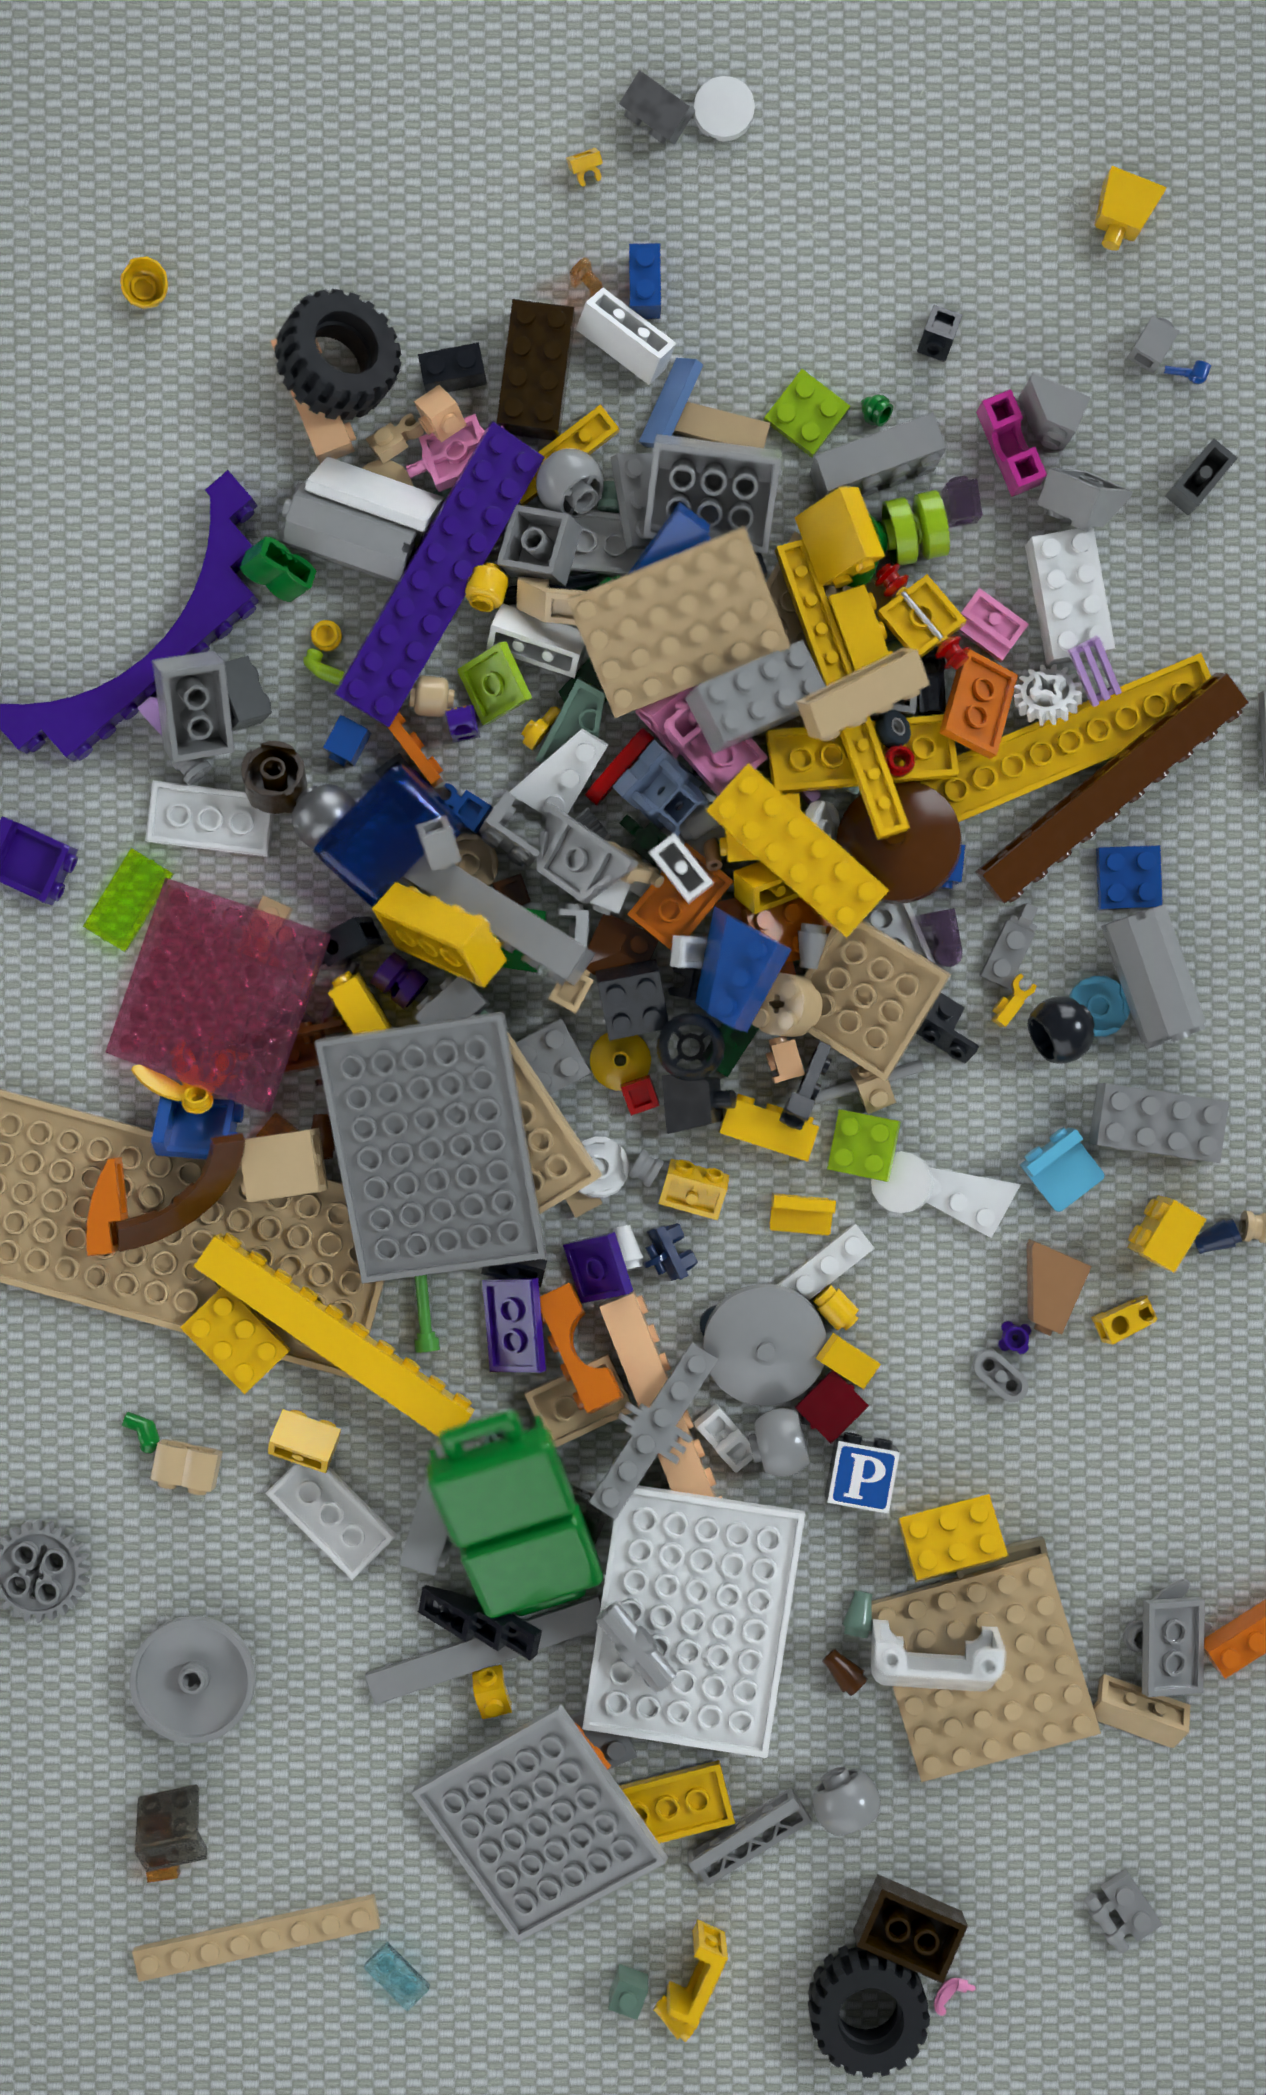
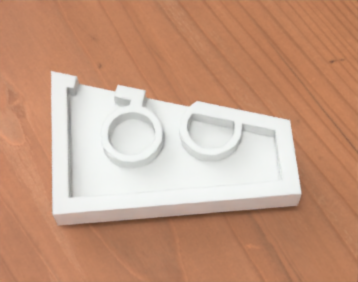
M928 1167L933 1176L934 1184L932 1194L926 1203L992 1238L1021 1184Z

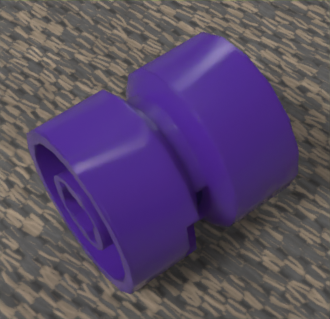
M393 952L376 971L370 983L382 993L390 992L391 1000L405 1010L420 994L429 978L416 968L410 970L408 968L409 963L396 952Z

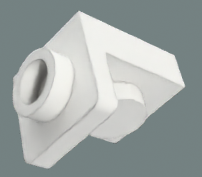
M565 904V909H558L557 915L559 917L576 918L575 923H570L569 937L588 948L589 910H583L582 904Z

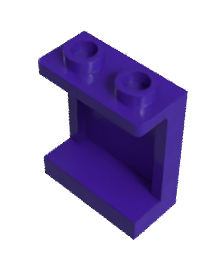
M2 816L0 819V882L34 897L40 902L53 905L55 901L60 900L64 893L65 885L63 882L67 873H71L77 864L78 857L76 854L78 849Z

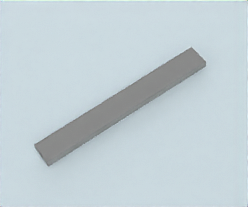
M598 1594L524 1619V1621L542 1630L538 1650L596 1631L598 1627L596 1617L600 1614L601 1600ZM472 1637L467 1642L462 1640L367 1672L365 1678L374 1705L521 1655L506 1646L496 1651L477 1638Z

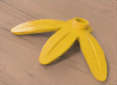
M178 1041L176 1045V1067L182 1085L140 1064L134 1065L131 1071L152 1092L167 1099L181 1101L185 1111L192 1114H200L212 1107L214 1102L212 1094L217 1092L230 1078L238 1062L240 1052H235L227 1047L214 1062L204 1080L201 1081L200 1068L194 1052L186 1041Z

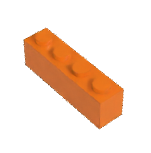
M1266 1599L1204 1638L1205 1654L1214 1668L1225 1679L1266 1653Z

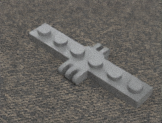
M691 1342L649 1408L642 1403L637 1408L627 1401L624 1407L634 1413L633 1417L630 1419L620 1412L617 1418L627 1424L624 1430L630 1433L631 1436L588 1501L589 1503L616 1520L658 1453L677 1465L680 1459L675 1454L670 1453L672 1447L684 1454L687 1448L676 1441L681 1437L685 1442L691 1443L693 1437L676 1425L717 1363V1358Z

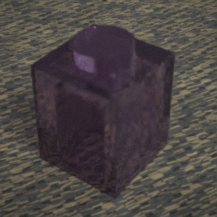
M958 476L951 478L949 483L945 484L942 496L948 527L978 523L983 514L977 478L968 480L967 476Z

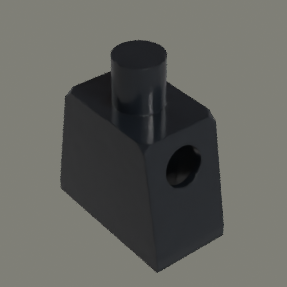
M371 916L353 917L315 938L317 948L307 952L306 957L313 969H317L324 964L328 967L340 966L383 945L384 942Z
M670 1074L662 1075L667 1134L723 1121V1109L736 1107L737 1097L735 1091L721 1090L720 1079L717 1077H706L702 1080L691 1082L682 1081Z

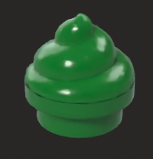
M877 394L861 400L863 417L869 425L881 427L891 417L893 405L889 403V398Z

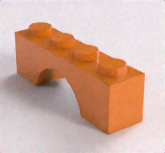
M567 1283L540 1296L542 1325L547 1323L551 1335L547 1336L553 1352H560L564 1363L560 1365L566 1381L572 1380L577 1390L572 1394L579 1410L585 1409L586 1413L592 1414L624 1399L611 1369L590 1367L576 1353L574 1332L577 1324L586 1313L574 1286Z

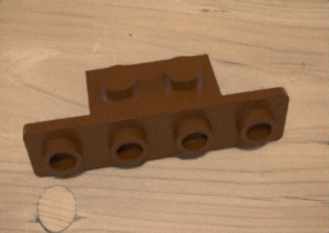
M331 1016L324 1018V1023L313 1025L312 1022H301L295 1024L294 1029L284 1031V1028H271L265 1031V1035L241 1034L237 1036V1040L227 1042V1047L240 1053L263 1048L266 1075L274 1077L320 1068L315 1041L324 1039L326 1035L351 1030L341 1016Z

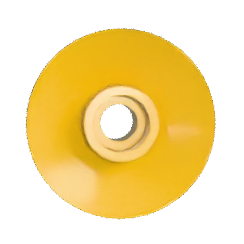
M605 1033L595 1042L590 1053V1067L594 1077L599 1083L611 1090L621 1091V1084L648 1075L651 1066L649 1048L639 1035L609 1041L608 1033ZM622 1054L626 1057V1064L624 1066H617L615 1064L614 1058L616 1055Z

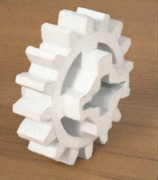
M1053 664L1051 669H1046L1044 665H1040V671L1038 672L1029 669V677L1020 676V685L1014 686L1015 707L1019 709V715L1027 714V719L1030 723L1035 719H1039L1040 726H1043L1046 720H1050L1052 725H1056L1057 718L1067 721L1068 712L1076 714L1078 712L1077 705L1082 704V683L1078 682L1077 674L1069 675L1068 667L1059 671L1057 670V664Z

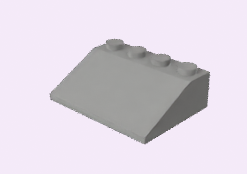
M656 434L643 537L654 538L680 502L710 524L708 536L711 539L745 526L754 552L767 554L782 451Z

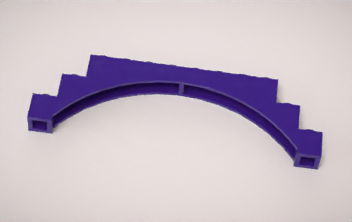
M229 470L205 489L210 497V528L205 558L191 597L165 637L139 662L99 687L51 702L0 704V729L18 750L26 754L36 752L45 744V738L48 736L66 758L74 762L77 759L83 760L93 751L92 746L100 739L106 740L114 734L117 724L123 719L129 720L139 711L138 706L150 696L157 697L152 660L208 652L210 649L209 645L217 638L219 640L225 638L233 630L232 625L240 618L246 619L256 610L255 605L260 601L236 575L241 570L240 566L245 552L252 547V544L235 525L249 520L255 513L254 509L258 505Z

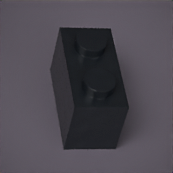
M479 342L418 354L426 393L438 385L447 393L487 385Z

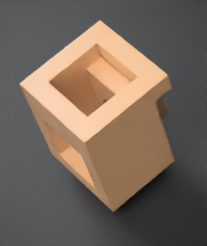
M780 1036L768 1040L771 1052L766 1053L770 1071L776 1070L777 1076L772 1077L773 1083L805 1075L795 1039L787 1040V1036Z

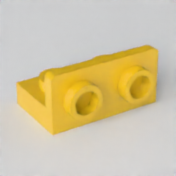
M670 1159L658 1204L718 1221L728 1189L729 1175L716 1168L707 1169L694 1165L688 1160Z

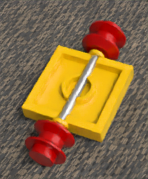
M889 563L882 567L876 574L878 579L875 582V586L884 585L886 588L883 594L884 597H896L878 610L877 615L905 648L917 649L920 658L938 646L936 659L944 657L947 660L945 669L952 667L956 670L969 659L967 653L970 648H961L958 645L961 640L960 636H950L962 628L967 620L928 574L907 589L906 585L909 575H899V564L892 566Z

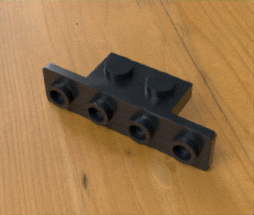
M940 993L916 1034L921 1036L926 1042L948 1053L950 1057L963 1063H967L979 1048L978 1044L954 1030L965 1007Z

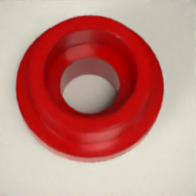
M893 746L884 755L890 774L893 776H906L914 768V754L905 746ZM894 758H901L903 766H896Z

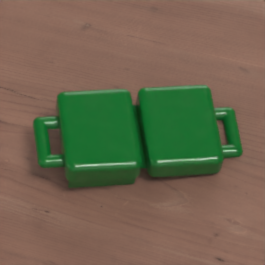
M504 1411L444 1430L439 1434L438 1438L446 1455L445 1457L439 1458L435 1448L429 1450L430 1462L426 1466L428 1489L453 1544L459 1547L461 1563L482 1610L490 1618H497L513 1612L518 1616H525L580 1599L586 1594L587 1589L596 1587L603 1581V1572L598 1553L580 1507L575 1503L571 1484L552 1435L545 1428L540 1415L535 1417L536 1428L527 1431L523 1430L518 1415L514 1411ZM500 1430L504 1433L505 1438L464 1450L462 1442Z

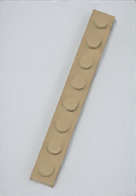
M375 1894L136 1946L132 1954L138 1981L141 1982L380 1929L381 1922Z

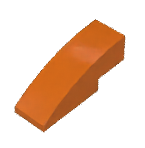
M122 1157L107 1160L95 1186L87 1220V1256L110 1254L119 1251L117 1247L116 1222L129 1218Z

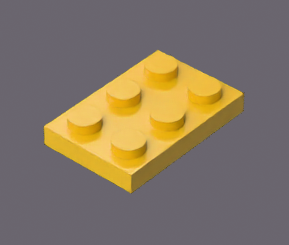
M223 1287L180 1327L244 1395L291 1350L249 1305Z

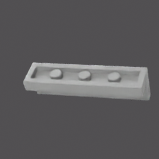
M791 1787L739 1819L735 1824L728 1826L688 1851V1864L694 1874L699 1872L708 1887L811 1823V1817ZM796 1811L801 1815V1818L793 1823L782 1821ZM774 1826L772 1836L762 1839L756 1837ZM748 1842L746 1852L743 1854L735 1855L730 1853ZM722 1858L720 1868L708 1874L705 1868Z

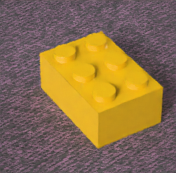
M990 1494L898 1519L915 1583L999 1561L1008 1556Z

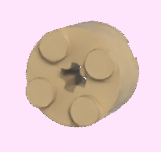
M779 973L752 1024L769 1035L803 1036L820 1019L822 1012L821 995L812 985L813 982L808 978L800 975Z

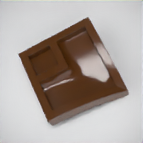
M603 914L588 946V949L595 955L586 970L596 976L595 971L651 960L659 941L639 927L612 915Z

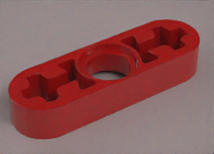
M641 728L593 783L585 796L596 806L600 804L613 789L612 786L633 766L655 738L644 728Z

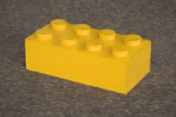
M395 882L372 908L397 949L483 988L507 961L501 950V943L493 936L489 929L491 925L483 916L479 914L474 916L465 912L458 905L454 904L451 906L443 903L438 897L434 895L429 897L422 894L413 886L406 887Z

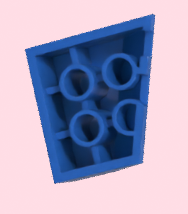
M714 906L695 1003L707 1014L731 1028L747 1032L792 949Z

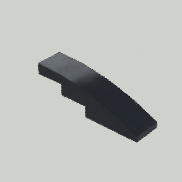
M429 1585L422 1587L418 1613L458 1638L467 1642L474 1636L496 1651L506 1646L529 1661L537 1656L542 1634L541 1629L511 1613L497 1618L487 1617L477 1599Z

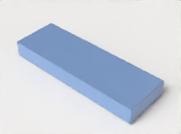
M676 358L639 440L645 447L654 448L656 434L672 436L703 367V364L697 359Z

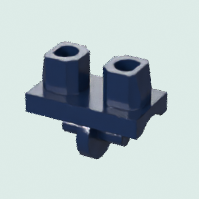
M680 1224L663 1225L648 1230L647 1233L653 1244L645 1247L650 1258L643 1262L644 1267L654 1266L658 1275L667 1272L671 1281L681 1280L689 1276L687 1271L693 1268L698 1261L691 1249H686L678 1254L674 1243L685 1238Z

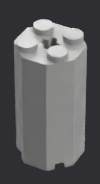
M298 482L293 493V499L287 498L282 509V517H285L286 520L280 531L279 541L290 548L397 584L419 547L423 532L305 490L306 483Z
M1165 904L1101 926L1138 1035L1146 1049L1161 1045L1164 1041L1170 1039L1177 1041L1191 1036L1190 1034L1206 1029L1204 1025L1206 1020Z

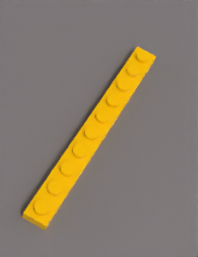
M803 539L777 546L774 552L813 661L825 685L828 686L854 673L826 593L823 586H820ZM867 716L865 723L855 727L847 726L839 731L876 837L879 840L905 832L910 827L871 718Z

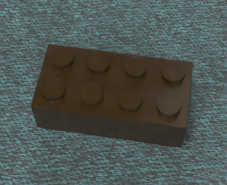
M512 299L496 423L500 427L503 425L504 429L513 436L553 441L561 434L575 326L574 307Z

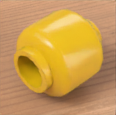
M486 562L483 565L474 567L465 588V597L469 601L470 606L482 612H490L500 607L506 595L508 578L501 571V568L494 563Z

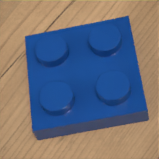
M1160 845L1096 848L1098 910L1154 908L1163 905Z

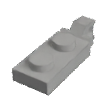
M1029 903L1023 904L1018 916L1011 914L1009 919L1005 921L980 973V977L1003 988H1010L1012 980L1035 935L1034 932L1037 925L1031 922L1038 910L1037 907Z

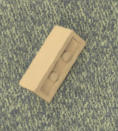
M1106 1674L1100 1677L1097 1701L1093 1705L1098 1722L1170 1748H1174L1189 1733L1191 1705L1167 1696L1147 1697L1142 1694V1687Z

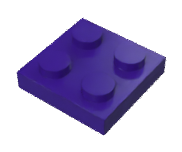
M615 1232L575 1240L563 1245L581 1304L623 1296L633 1292Z

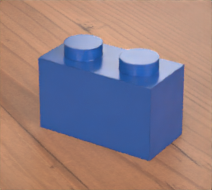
M660 243L629 244L630 308L644 319H661Z

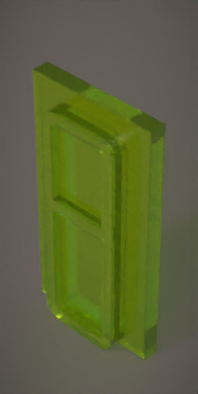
M131 848L83 927L101 937L103 941H107L123 952H127L174 873L156 863L154 859H150Z

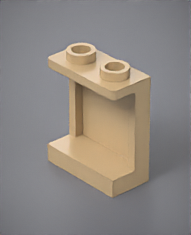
M319 1128L245 1139L244 1153L240 1165H242L243 1172L241 1189L247 1198V1202L316 1193L328 1189Z

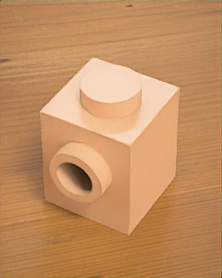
M440 385L414 401L421 416L419 422L428 435L433 433L441 442L467 426L457 402Z

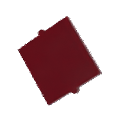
M831 1370L795 1406L810 1422V1428H816L830 1444L869 1407L854 1391V1385H848L834 1370Z

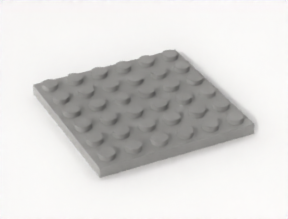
M562 1704L555 1706L420 1783L412 1791L414 1798L517 1943L666 1864L668 1858L663 1848Z

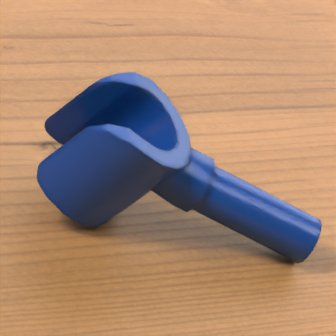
M1198 360L1192 369L1165 366L1164 374L1188 377L1191 382L1202 384L1210 372L1211 365L1205 361Z

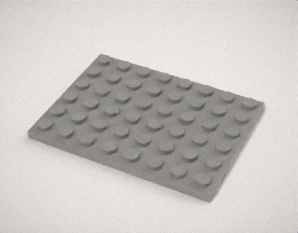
M504 1012L330 1037L315 1041L362 1284L546 1258L545 1242Z

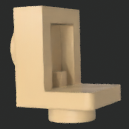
M860 1065L850 1070L851 1077L857 1086L867 1114L896 1103L889 1080L884 1081Z

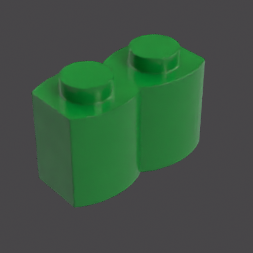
M265 536L245 552L240 566L241 571L250 580L260 585H266L273 595L286 602H292L312 587L317 572L306 559L299 555L291 554L280 541Z

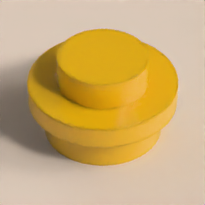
M322 620L312 628L311 640L319 650L325 652L333 651L342 641V632L335 622Z

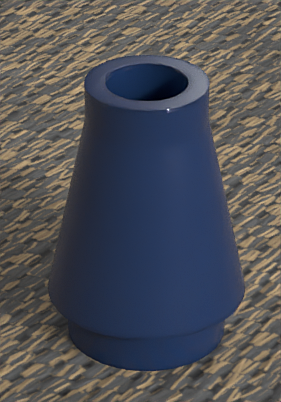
M1224 1218L1197 1235L1194 1240L1199 1254L1234 1248L1237 1243L1242 1242L1234 1220L1229 1219L1225 1221Z

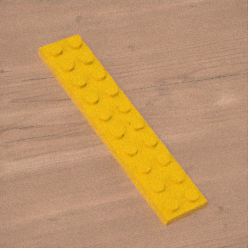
M1198 653L1121 686L1122 693L1118 695L1113 694L1106 701H1099V705L1095 707L1090 704L1089 700L1077 705L1078 712L1076 714L1068 712L1067 721L1057 718L1056 725H1052L1050 720H1046L1043 726H1040L1038 721L1003 736L997 756L991 759L973 750L958 755L959 775L957 777L918 781V783L927 785L940 793L952 806L958 822H962L1113 758L1207 681L1211 674L1202 653Z

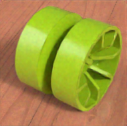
M937 490L915 494L912 510L905 497L882 502L881 525L887 532V551L893 565L899 564L902 566L916 563L919 547L927 560L949 554L950 535L943 501Z

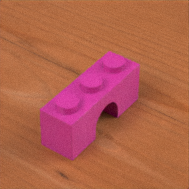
M1009 389L983 400L976 413L1011 497L1040 486L1047 473L1036 447L1029 448L1025 442L1021 430L1023 416L1012 390Z

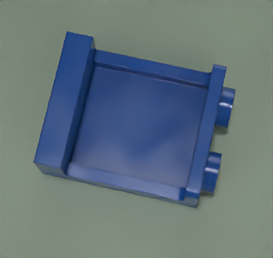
M230 1093L229 1100L213 1099L212 1107L200 1114H192L185 1111L181 1101H174L160 1096L151 1139L155 1154L157 1156L206 1160L212 1137L238 1133L236 1132L237 1123H242L244 1105L239 1103L237 1093Z

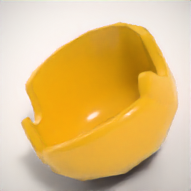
M147 256L131 259L120 278L122 294L131 305L141 309L157 307L165 299L169 288L164 268L158 261Z

